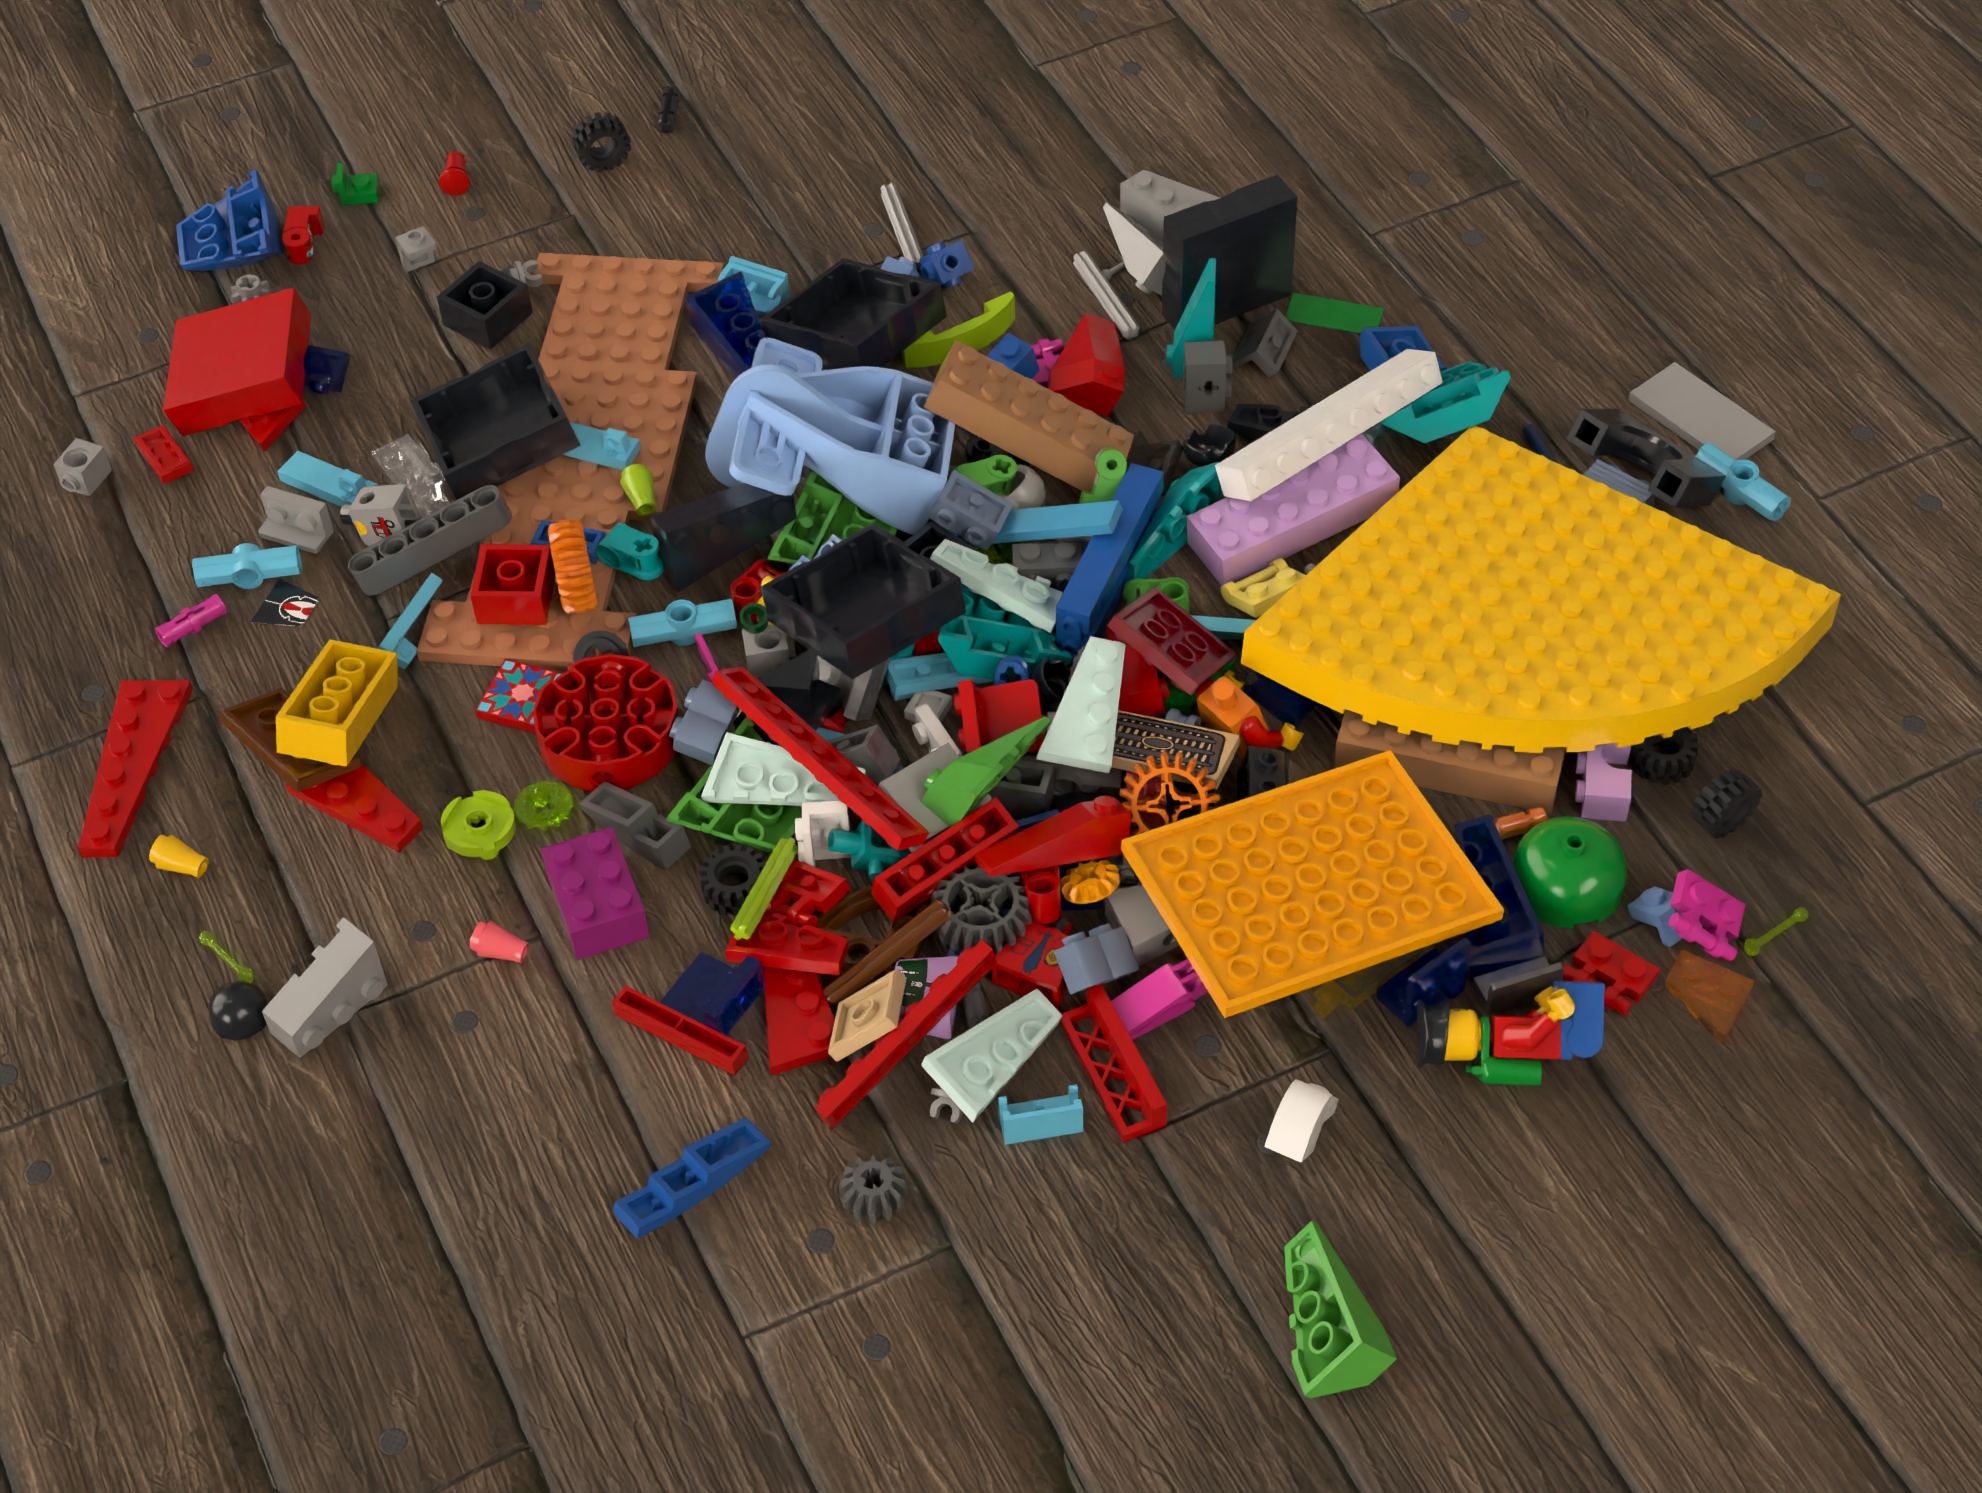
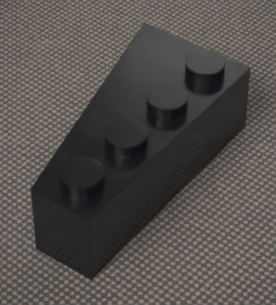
M743 483L650 516L654 537L659 541L658 557L661 558L664 565L662 576L677 592H680L797 519L793 494L787 496L775 494L771 491Z

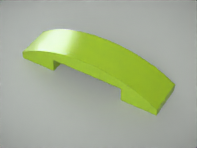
M1010 291L984 303V314L942 333L934 335L929 330L901 352L903 366L905 368H918L942 364L956 340L966 346L973 347L976 351L989 345L1000 337L1015 320L1014 294Z

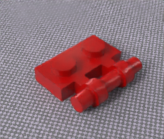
M793 860L764 914L771 916L776 912L787 916V922L798 927L809 924L816 927L818 919L816 916L811 915V913L815 910L827 913L851 889L846 878ZM791 901L796 902L791 907L788 906Z
M1595 931L1591 933L1573 955L1572 965L1579 968V970L1568 964L1563 965V980L1597 982L1593 980L1596 978L1608 985V988L1604 987V1008L1609 1011L1614 1009L1625 1016L1632 1009L1633 1002L1624 998V995L1639 1003L1656 982L1660 973L1658 967Z

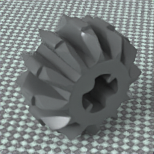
M873 1153L870 1161L867 1162L857 1157L855 1161L856 1167L845 1166V1171L843 1172L844 1179L840 1180L839 1192L843 1197V1207L846 1211H853V1216L857 1222L865 1216H869V1221L873 1225L879 1216H883L890 1221L893 1216L892 1210L902 1211L904 1198L907 1197L909 1192L902 1166L894 1167V1161L890 1156L882 1162H879L878 1156Z

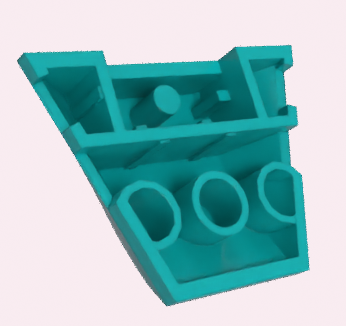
M1472 361L1440 372L1442 384L1380 422L1384 426L1427 443L1488 421L1511 378L1508 370L1498 373L1496 367L1486 369L1484 364Z
M961 583L966 613L942 626L938 636V642L959 674L994 680L995 670L999 662L1009 655L1020 656L1026 661L1029 668V676L1046 657H1049L1050 661L1063 660L1064 666L1070 664L1073 657L1068 651L1061 652L1054 643L1056 636L1052 631L1050 633L1044 629L1034 627L1028 620L1014 612L1002 609L998 603L983 595L972 592L966 585ZM1008 667L1006 673H1003L1009 675L1010 681H1015L1017 675H1020L1014 672V667Z

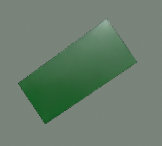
M1293 293L1285 318L1291 322L1361 334L1363 328L1379 327L1384 308Z

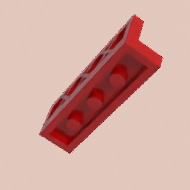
M1102 984L1087 988V1004L1062 1013L1059 1023L1121 1140L1126 1142L1167 1126V1103ZM1091 1017L1095 1024L1091 1035L1075 1030L1072 1023ZM1093 1046L1110 1052L1111 1058L1108 1065L1091 1060L1089 1055ZM1109 1077L1126 1082L1128 1087L1124 1096L1107 1090L1105 1086ZM1128 1107L1142 1112L1146 1120L1127 1127L1122 1115L1125 1108Z

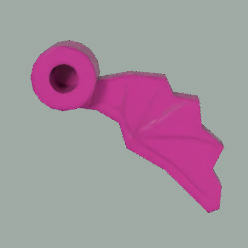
M701 633L694 635L702 660L710 672L707 674V679L709 682H712L715 671L719 669Z

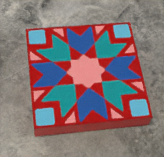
M505 659L475 710L477 718L536 733L532 710L539 691L550 679L555 680L563 673Z

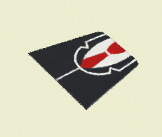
M279 579L251 620V623L301 626L317 604L319 598Z

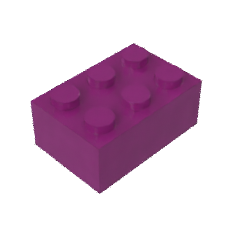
M613 826L541 848L547 878L577 960L649 938L645 911Z

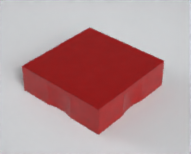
M294 287L176 320L163 411L182 437L223 426L241 418L260 416L302 404L305 380L304 356L309 342L311 313Z

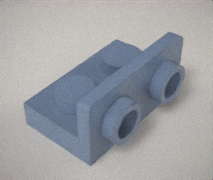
M953 470L938 499L928 513V517L937 522L941 527L947 528L965 538L972 545L988 550L999 534L1014 504Z

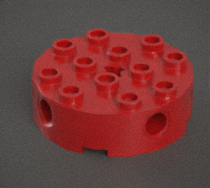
M606 654L583 658L567 666V672L559 675L555 680L550 679L540 689L532 711L541 758L556 778L577 789L591 792L605 781L628 791L658 775L676 754V751L673 750L674 738L670 737L673 723L679 717L674 687L665 675L662 676L659 672L651 669L649 663L637 657Z

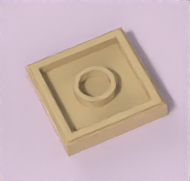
M898 969L839 1002L828 1054L836 1062L897 1028L906 977Z

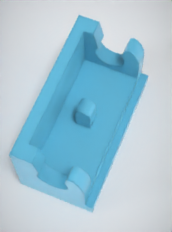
M734 256L730 257L729 263L722 270L717 282L724 284L717 294L719 302L763 316L790 298L788 273Z
M1077 1084L1069 1085L1068 1095L1009 1105H1007L1006 1096L998 1097V1114L1005 1145L1083 1132V1106L1081 1099H1078Z

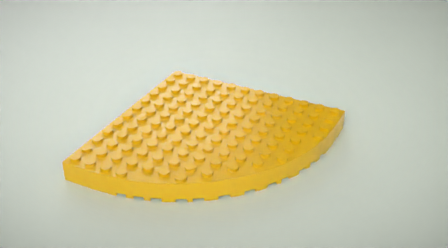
M1474 425L1468 428L1244 631L1241 664L1342 714L1349 710L1363 715L1362 721L1377 725L1378 721L1398 726L1397 732L1410 735L1412 730L1433 735L1432 741L1453 745H1459L1460 740L1482 743L1481 749L1492 750V745L1514 746V752L1543 753L1544 747H1565L1566 752L1595 750V745L1615 743L1617 748L1644 743L1645 737L1660 734L1664 739L1672 737L1673 731L1684 727L1692 730L1710 724L1715 716L1723 712L1730 714L1738 710L1739 704L1749 699L1754 701L1763 694V690L1769 685L1776 686L1802 661L1832 627L1841 594L1827 588L1823 584L1796 574L1790 569L1770 562L1760 555L1753 554L1727 540L1705 532L1697 526L1690 525L1664 511L1642 503L1634 497L1627 496L1603 483L1590 479L1573 469L1553 462L1543 455H1538L1512 441H1508L1484 428Z

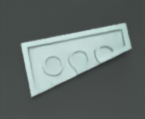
M944 539L932 553L931 560L960 577L961 583L966 585L972 592L991 599L1006 611L1016 613L1028 620L1036 628L1044 629L1050 633L1055 628L1056 605L1063 592L1049 587L1051 584L1050 580L1037 576L1035 581L1019 575L1017 573L1018 568L1007 563L993 565L988 563L987 555Z
M1090 636L1038 752L1037 760L1109 773L1113 758L1125 653L1124 643Z
M726 732L701 795L703 802L802 806V803L840 801L830 789L817 781L810 771L801 763L795 761L791 754L783 747ZM857 767L867 776L866 769Z
M1035 989L925 1056L921 1066L973 1123L1055 1029L1062 1018V1014L1038 989Z

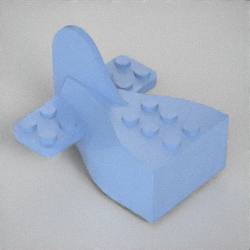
M773 338L761 339L755 351L752 368L739 375L728 388L708 437L705 456L708 468L713 476L730 488L747 483L775 494L787 496L795 492L800 480L802 466L805 465L833 485L851 502L882 522L912 535L923 528L929 519L928 513L947 482L955 430L954 423L923 407L933 382L897 370L881 367L862 366L821 371L823 362L816 353Z

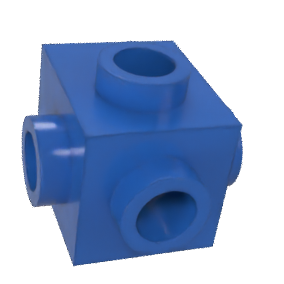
M962 240L948 246L945 245L944 241L926 248L928 255L919 259L923 278L939 282L943 285L944 289L962 282L960 276L975 269Z

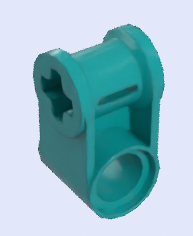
M623 523L617 524L595 548L597 557L606 566L621 570L641 580L655 579L664 570L663 561L658 557L657 553L659 551V541L657 538L635 530Z

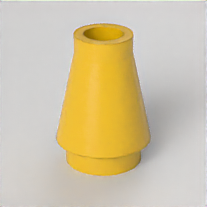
M160 835L153 843L149 854L150 862L155 863L157 869L188 874L197 878L203 876L209 863L207 857L199 854L174 835Z

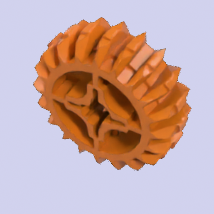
M566 519L559 521V523L550 524L548 536L563 610L567 614H579L587 612L586 610L595 609L597 597L582 523L578 519L571 521Z
M1166 751L1161 753L1162 764L1157 765L1152 755L1146 758L1149 769L1146 770L1141 764L1136 763L1134 770L1140 777L1137 779L1127 774L1124 780L1133 789L1121 788L1119 793L1120 796L1130 799V802H1123L1121 804L1131 811L1130 824H1137L1130 833L1131 837L1156 829L1144 819L1140 811L1147 810V812L1158 813L1164 818L1165 825L1177 822L1178 814L1182 810L1192 808V806L1201 805L1198 814L1215 809L1216 807L1209 806V803L1220 801V794H1208L1207 791L1217 785L1216 780L1202 781L1209 772L1208 768L1203 767L1195 773L1193 769L1196 766L1197 759L1192 757L1187 766L1181 765L1183 753L1177 752L1175 756V763H1168L1169 755ZM1172 773L1182 775L1190 780L1197 788L1199 794L1179 791L1174 785ZM1161 774L1160 792L1154 796H1148L1147 799L1138 800V795L1143 785L1152 777ZM1166 784L1169 785V791L1172 794L1173 800L1181 802L1179 806L1175 804L1172 820H1170L1166 805L1158 803L1159 799L1164 800V795L1167 791Z

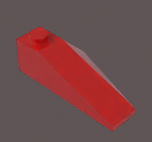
M1085 312L1049 372L1048 377L1049 390L1063 395L1066 399L1085 409L1106 417L1109 416L1124 392L1125 367L1115 322Z

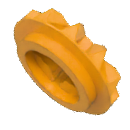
M1095 859L1085 864L1078 862L1077 868L1066 870V876L1060 879L1062 895L1072 903L1087 904L1097 902L1112 894L1119 886L1121 878L1117 866L1110 864L1108 859L1101 860L1098 863Z

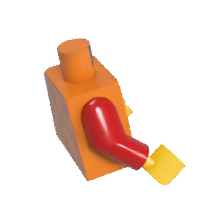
M1228 670L1218 680L1208 681L1196 691L1195 697L1201 722L1209 729L1240 735L1239 747L1236 753L1242 759L1249 745L1268 749L1283 746L1294 751L1304 733L1294 730L1295 726L1289 723H1285L1281 732L1279 730H1269L1258 705L1240 690L1245 683L1236 680L1233 677L1235 674L1233 671Z

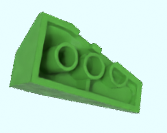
M1046 716L952 761L943 772L936 768L923 784L927 791L920 802L947 825L952 827L967 817L1037 742L1051 720Z
M1311 1221L1284 1246L1287 1291L1293 1293L1294 1314L1289 1315L1290 1329L1296 1331L1297 1349L1291 1351L1292 1365L1304 1396L1315 1398L1368 1386L1396 1361L1397 1357L1378 1317L1319 1225Z

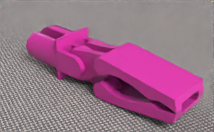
M1187 958L1176 965L1172 963L1165 964L1111 1002L1131 1039L1134 1040L1189 1011L1195 1006L1194 1001L1209 992Z

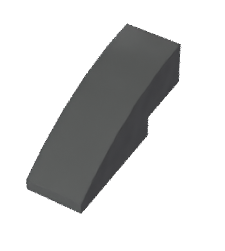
M604 781L579 803L581 809L603 829L613 826L617 840L665 870L691 848L682 825L666 821L667 818L657 813L652 802Z

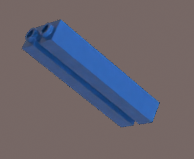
M1133 463L1130 464L1112 501L1119 500L1123 508L1113 534L1093 535L1056 605V646L1061 652L1068 651L1073 660L1082 647H1086L1090 636L1103 638L1107 630L1106 624H1109L1123 598V586L1129 581V562L1162 502L1159 498L1163 492V471Z

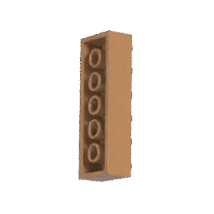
M957 340L939 368L923 406L929 411L1081 491H1092L1097 473L1095 466L1097 453L1103 448L1114 447L1127 459L1134 435L1123 427L1101 418L1093 411L1071 402L1063 395L1054 393L1039 385L1033 379L1024 377L1007 368L1003 363L996 362L977 352L973 347L966 346Z
M1349 710L1345 711L1336 741L1334 769L1391 750L1418 787L1525 809L1542 807L1545 813L1552 814L1566 752L1565 747H1544L1543 753L1514 752V746L1492 745V750L1481 749L1482 743L1460 740L1459 745L1432 741L1433 735L1413 730L1410 735L1397 732L1398 726L1378 721L1377 725L1362 721L1363 715Z

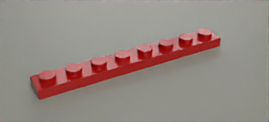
M743 666L715 671L711 683L723 693L724 697L741 709L747 718L761 727L773 741L780 744L791 754L795 761L801 763L810 771L817 781L830 789L842 803L849 806L862 818L865 824L871 826L891 847L898 851L925 844L929 834L925 827Z

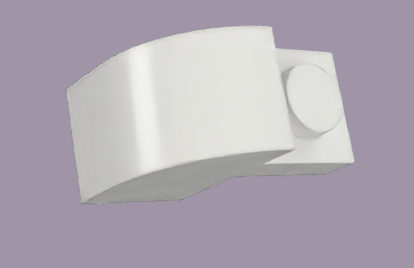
M1295 1079L1278 1107L1264 1147L1296 1161L1303 1162L1313 1153L1322 1124L1335 1113L1339 1099L1332 1096L1333 1094H1330L1326 1088L1320 1085L1307 1084Z

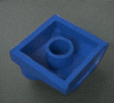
M1419 326L1363 328L1359 337L1360 357L1369 371L1406 349L1434 352L1421 333ZM1436 354L1440 372L1446 370V365H1443Z

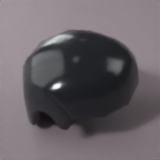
M1210 424L1203 434H1198L1196 429H1193L1188 438L1183 441L1184 454L1192 464L1199 467L1215 462L1220 463L1234 454L1236 434L1230 428L1217 424Z
M1046 657L1029 676V679L1034 680L1038 684L1041 708L1048 711L1057 712L1070 683L1068 678L1070 677L1071 670L1064 666L1063 660L1050 661V658Z
M246 981L229 982L220 986L213 993L208 1005L213 1031L221 1038L234 1041L250 1038L260 1032L266 1025L262 1013L263 1009L268 1005L264 992L257 984Z

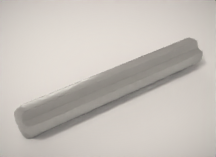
M894 183L883 184L880 188L882 192L881 197L904 258L917 265L916 271L920 270L921 263L919 259L924 256L897 186Z
M1082 251L1080 254L1076 253L1073 256L1074 266L1109 317L1115 322L1123 337L1128 340L1132 337H1137L1140 334L1138 331L1140 326L1087 251Z

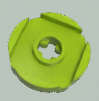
M479 790L473 792V797H467L462 800L460 796L451 801L442 813L441 827L445 844L449 849L462 856L480 857L483 860H490L497 857L500 849L504 848L513 838L516 831V819L510 803L504 796L492 791ZM481 820H485V825L482 827L473 828L471 823H479Z

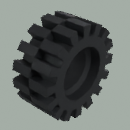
M600 112L595 113L594 119H591L590 115L586 116L587 122L584 124L580 121L577 124L579 129L574 128V137H572L574 149L581 163L584 166H588V169L592 171L596 167L598 172H603L605 166H607L608 170H612V164L614 163L617 166L621 165L622 161L620 158L627 159L629 156L627 151H631V140L623 122L616 115L612 117L607 112H605L604 117L601 116ZM602 137H612L607 144L601 147H591L596 140Z
M1688 727L1673 731L1672 737L1663 739L1660 734L1645 737L1644 743L1631 746L1628 758L1629 762L1632 761L1631 768L1633 771L1639 769L1638 776L1641 778L1649 775V782L1656 783L1657 778L1662 779V785H1668L1670 778H1672L1674 783H1678L1681 781V777L1686 779L1690 775V771H1693L1699 743H1697L1698 736L1696 733L1692 734V730ZM1664 745L1672 748L1677 753L1664 755L1655 752L1650 747Z
M1731 768L1729 772H1722L1720 778H1713L1711 780L1712 784L1709 787L1706 785L1702 789L1704 793L1696 797L1695 801L1697 803L1691 807V817L1715 839H1719L1720 836L1724 838L1728 832H1735L1736 826H1742L1746 822L1744 819L1747 816H1752L1754 813L1752 809L1758 807L1759 799L1762 798L1761 788L1738 768Z
M738 844L735 845V850L731 851L729 845L723 846V853L721 854L715 849L711 852L712 859L706 856L703 860L704 866H700L699 870L704 901L706 904H710V908L713 911L720 908V914L726 916L729 910H732L733 916H737L766 864L759 852L754 854V849L749 846L744 852L742 845ZM734 874L748 877L746 882L737 886H726L720 883L725 877Z

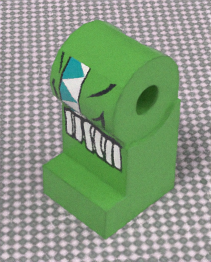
M1106 447L1097 453L1095 457L1097 473L1092 491L1082 490L1079 504L1112 501L1124 478L1127 467L1126 459L1118 449Z

